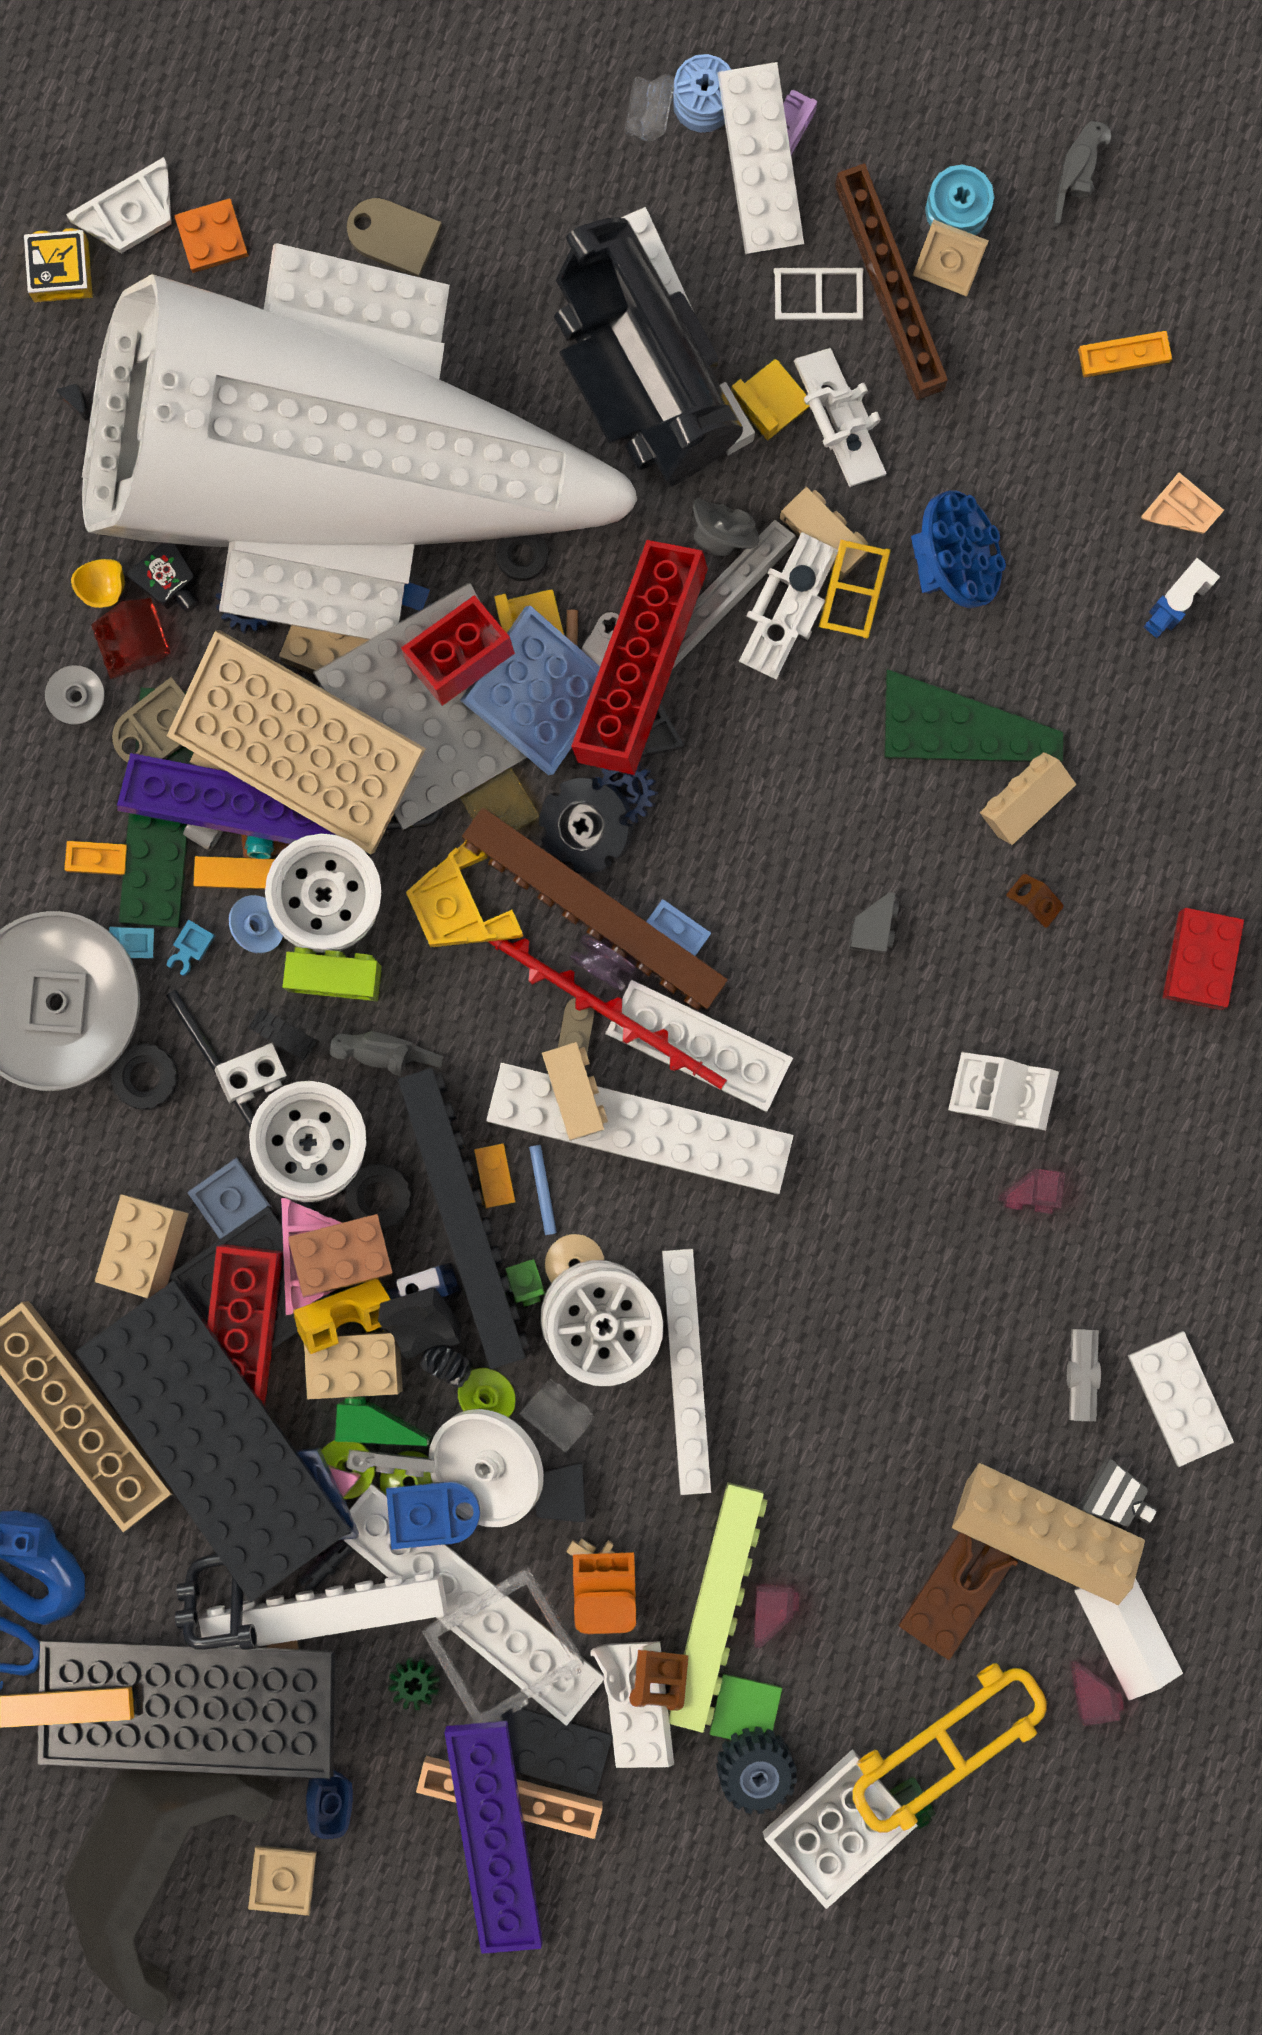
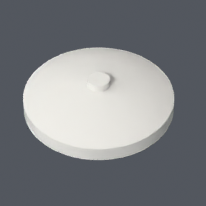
M472 1409L458 1413L450 1418L434 1435L429 1450V1459L435 1462L434 1472H430L433 1483L458 1482L472 1490L480 1505L478 1525L485 1527L507 1526L519 1521L534 1507L543 1487V1466L535 1444L528 1434L514 1421L494 1411ZM460 1503L456 1508V1513L467 1520L473 1516V1508L468 1503Z

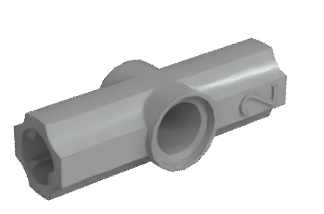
M1071 1329V1361H1068L1067 1386L1070 1388L1069 1420L1096 1421L1097 1389L1100 1388L1101 1366L1098 1362L1099 1330Z

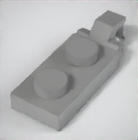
M349 1449L347 1468L365 1472L368 1468L376 1466V1472L394 1474L396 1468L406 1470L405 1475L423 1477L424 1472H434L435 1462L425 1457Z

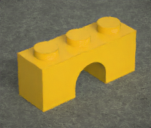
M378 1279L368 1281L293 1310L298 1333L309 1353H316L339 1344L336 1329L344 1323H360L366 1332L382 1327L378 1322L380 1303L391 1299Z

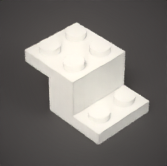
M962 1052L948 1110L979 1116L1003 1124L1046 1131L1059 1072L1052 1069L1027 1066L1006 1058Z

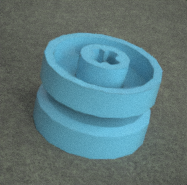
M967 165L950 166L940 172L931 185L925 207L929 225L931 226L933 220L973 235L980 233L987 223L994 200L992 184L986 175L975 167Z

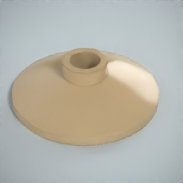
M579 1234L567 1235L554 1242L548 1250L545 1259V1270L550 1282L552 1283L564 1270L570 1268L569 1262L571 1259L576 1258L580 1263L590 1260H604L602 1250L597 1243Z

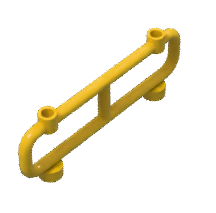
M997 1663L987 1666L977 1674V1678L983 1685L982 1689L883 1760L878 1750H873L857 1761V1765L864 1775L856 1781L852 1790V1798L856 1809L865 1823L872 1830L879 1833H888L899 1826L902 1831L910 1829L918 1822L915 1814L1016 1739L1020 1738L1022 1742H1026L1037 1734L1034 1726L1045 1716L1047 1701L1042 1690L1029 1672L1021 1668H1012L1003 1673ZM1015 1680L1022 1682L1035 1703L1033 1712L1016 1721L1009 1730L965 1761L946 1730ZM936 1738L955 1769L910 1803L898 1808L888 1819H878L865 1799L866 1789Z

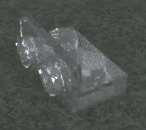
M663 74L652 82L641 77L633 79L624 129L625 134L649 143L665 134L675 77Z
M551 1379L546 1381L520 1413L565 1453L595 1418L586 1405L577 1402L561 1384L555 1383Z

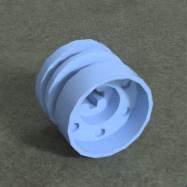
M709 54L695 55L685 60L677 70L673 92L674 112L678 120L690 130L700 133L712 132L725 124L717 73L731 70V68L719 57ZM702 86H708L707 91L701 90Z

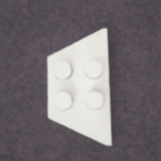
M164 157L66 214L70 222L121 254L171 225L168 165Z

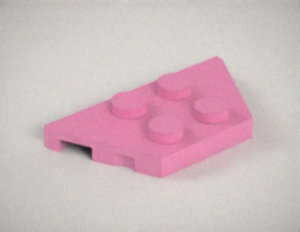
M281 1198L286 1315L294 1314L293 1310L311 1304L333 1291L306 1298L302 1297L288 1237L333 1226L341 1222L301 1206L287 1198Z

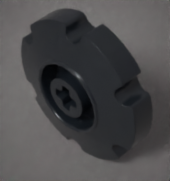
M580 777L561 783L560 795L557 792L550 793L543 802L539 815V826L545 827L547 831L546 836L541 839L545 850L564 865H568L571 862L574 865V871L577 873H593L609 868L612 865L611 856L615 858L622 857L631 843L633 824H629L625 820L626 814L631 811L627 800L612 784H607L600 788L598 779L594 777Z

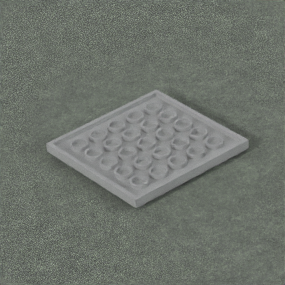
M470 583L465 584L313 672L322 689L426 748L393 814L403 830L527 758L460 701L468 688L441 706L407 665L401 647L475 595L479 600Z

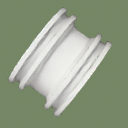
M316 834L298 839L280 852L272 863L267 875L265 895L267 908L273 923L285 939L296 947L313 949L316 953L325 954V950L342 951L349 948L367 934L373 926L379 911L381 884L373 861L362 848L338 835ZM328 860H333L336 862L337 867L333 871H328L325 868V863ZM298 869H306L308 874L305 879H298L296 877ZM349 881H356L358 883L357 891H349L347 883ZM329 889L331 891L329 894L331 900L329 902L325 900L318 902L316 900L318 898L317 890L325 891ZM293 897H297L300 900V906L296 909L289 906V900ZM346 909L351 912L350 920H341L339 915L342 910ZM314 918H319L322 921V927L318 930L311 927V920Z
M315 1081L295 1082L283 1086L270 1094L259 1106L252 1120L249 1134L252 1159L256 1171L264 1183L275 1193L289 1200L304 1203L319 1202L334 1197L346 1189V1186L356 1176L362 1165L366 1147L365 1125L361 1113L353 1101L341 1090ZM293 1110H297L301 1114L300 1119L297 1121H292L289 1118V1113ZM321 1113H329L331 1120L328 1123H322L319 1119ZM275 1135H281L284 1139L283 1144L274 1146L272 1138ZM307 1136L312 1137V1142H317L316 1146H311L310 1151H304V1146L299 1145L300 1142L305 1141ZM341 1139L344 1142V1148L342 1150H335L332 1145L334 1140ZM288 1162H294L297 1166V1170L292 1174L287 1173L285 1170V1165ZM318 1164L326 1165L327 1173L321 1176L316 1173L315 1168Z
M590 1260L578 1263L564 1270L552 1282L545 1293L540 1318L543 1337L558 1364L577 1380L594 1386H613L625 1383L641 1374L658 1353L663 1337V1319L660 1307L651 1291L626 1267L607 1260ZM598 1287L603 1288L605 1291L604 1296L601 1298H596L593 1295L594 1290ZM623 1300H630L632 1302L630 1310L625 1311L621 1309L620 1304ZM572 1305H577L580 1308L575 1316L569 1314V1308ZM604 1318H606L609 1324L608 1329L603 1328L602 1331H599L596 1323L598 1320L603 1322ZM632 1330L635 1334L634 1339L631 1341L625 1340L623 1338L624 1331ZM574 1335L582 1337V1343L579 1346L571 1344V1338ZM602 1347H606L610 1351L606 1359H602L598 1355V1351Z

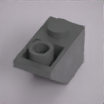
M887 893L854 918L849 944L850 950L884 955L887 952V948L893 947L895 931L890 930L891 919H897L899 901H894L895 893Z

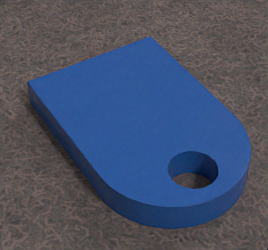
M438 1482L386 1488L391 1550L458 1543L468 1538L478 1525L480 1519L479 1501L473 1491L461 1483ZM460 1503H468L472 1506L473 1516L470 1519L463 1520L457 1516L456 1508Z

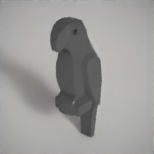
M1090 121L1085 125L1064 158L1056 198L1054 226H1059L1061 222L1066 192L1072 197L1086 199L1090 198L1094 191L1091 178L1097 164V146L1103 143L1105 146H1108L1111 140V131L1104 123Z
M373 1031L361 1035L338 1034L332 1039L329 1050L330 1055L337 1059L346 1060L347 1057L353 1056L365 1065L388 1068L392 1074L401 1076L405 1064L410 1061L442 1067L444 1059L443 1056L420 1048L412 1042Z

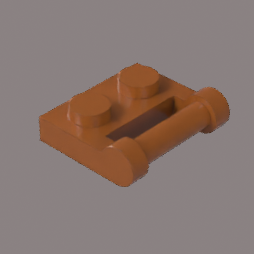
M638 1650L635 1688L629 1696L631 1705L641 1708L646 1705L664 1706L673 1711L681 1710L685 1702L688 1655ZM650 1684L671 1685L670 1692L668 1694L651 1693Z

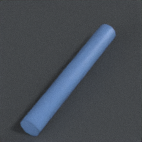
M541 1145L530 1146L545 1235L555 1234L557 1231Z

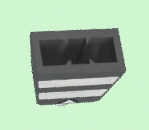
M1107 1457L1104 1458L1078 1506L1088 1513L1127 1527L1131 1524L1134 1517L1149 1524L1157 1508L1143 1501L1148 1493V1489L1115 1461Z

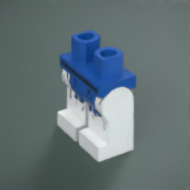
M1196 558L1165 596L1162 595L1151 608L1149 613L1152 617L1144 628L1155 638H1158L1166 628L1171 631L1186 615L1184 612L1191 606L1193 595L1197 592L1203 597L1220 576Z

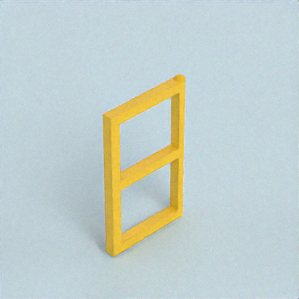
M840 540L819 627L862 636L866 639L869 638L890 549H881L847 540ZM846 547L882 555L874 590L838 582ZM836 588L872 596L864 630L828 623Z

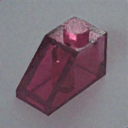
M756 1583L753 1640L755 1648L763 1647L793 1619V1611H798L799 1592H794L792 1584Z
M1071 1660L1070 1666L1080 1722L1084 1726L1121 1720L1119 1711L1124 1710L1121 1693H1116V1690L1110 1684L1077 1660Z

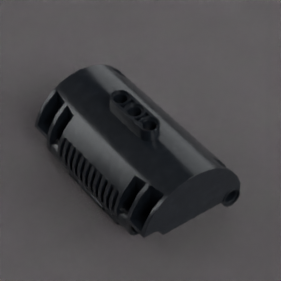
M613 217L581 225L566 236L571 250L556 278V282L569 305L563 307L554 315V319L566 341L575 339L577 344L560 350L559 353L609 444L620 439L630 438L631 440L625 445V448L637 470H643L657 463L666 482H669L672 487L699 472L724 454L740 438L743 426L712 372V369L718 367V357L684 294L679 291L673 294L668 293L630 222L625 218Z

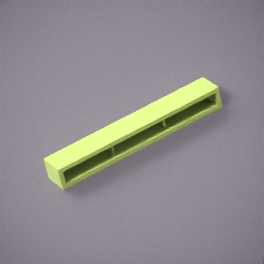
M727 1482L684 1655H688L685 1702L681 1710H669V1723L702 1733L704 1732L705 1725L711 1726L715 1710L714 1707H710L712 1696L719 1695L722 1678L718 1677L720 1665L726 1666L730 1648L725 1647L728 1635H734L737 1618L733 1617L735 1606L741 1607L745 1592L744 1588H740L743 1576H749L752 1559L748 1558L750 1546L756 1547L760 1533V1529L755 1528L758 1516L764 1517L767 1500L763 1499V1491Z

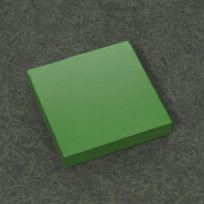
M723 1673L709 1734L732 1740V1734L736 1732L739 1736L743 1734L742 1729L749 1728L750 1732L754 1731L755 1727H761L764 1733L767 1729L773 1731L782 1687Z

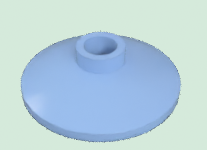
M257 895L245 896L238 900L231 908L229 914L230 931L241 947L253 953H266L279 945L283 935L273 923L267 908L266 898ZM250 924L254 926L255 931L251 929Z

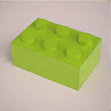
M295 947L294 952H286L283 988L292 993L378 1001L382 966L378 961H375L373 955L355 953L354 958H345L346 955L339 951L325 950L324 955H316L313 949Z

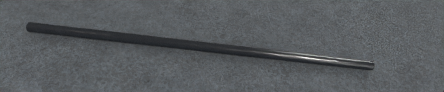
M177 990L171 991L166 997L215 1072L216 1066L223 1064ZM230 1077V1084L234 1088L239 1089L233 1078ZM236 1100L233 1101L251 1129L252 1120L255 1116L254 1111L248 1102L238 1104ZM286 1164V1165H285V1170H286V1172L289 1173V1174H292V1171L290 1170V1168H289L288 1165ZM296 1201L299 1205L316 1211L311 1202ZM360 1284L352 1285V1286H350V1287L353 1288V1287L358 1286V1285H360ZM383 1327L377 1328L379 1332H389Z

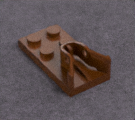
M959 1532L902 1617L898 1626L947 1660H950L1012 1565L1016 1567L1018 1560L1009 1554Z

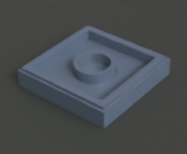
M235 1158L187 1192L219 1239L265 1207H272L238 1158Z

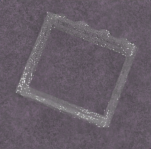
M529 1566L424 1627L422 1631L475 1724L501 1721V1714L510 1709L513 1713L529 1704L528 1698L538 1693L539 1697L549 1693L555 1688L553 1683L563 1677L566 1681L574 1678L582 1672L580 1667L584 1665L581 1654ZM527 1585L570 1661L481 1713L438 1636L522 1586Z

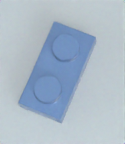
M663 899L646 921L694 956L697 955L711 935V932Z

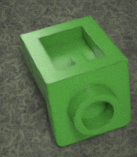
M535 1259L505 1268L516 1303L522 1301L525 1307L541 1301L539 1295L545 1294Z

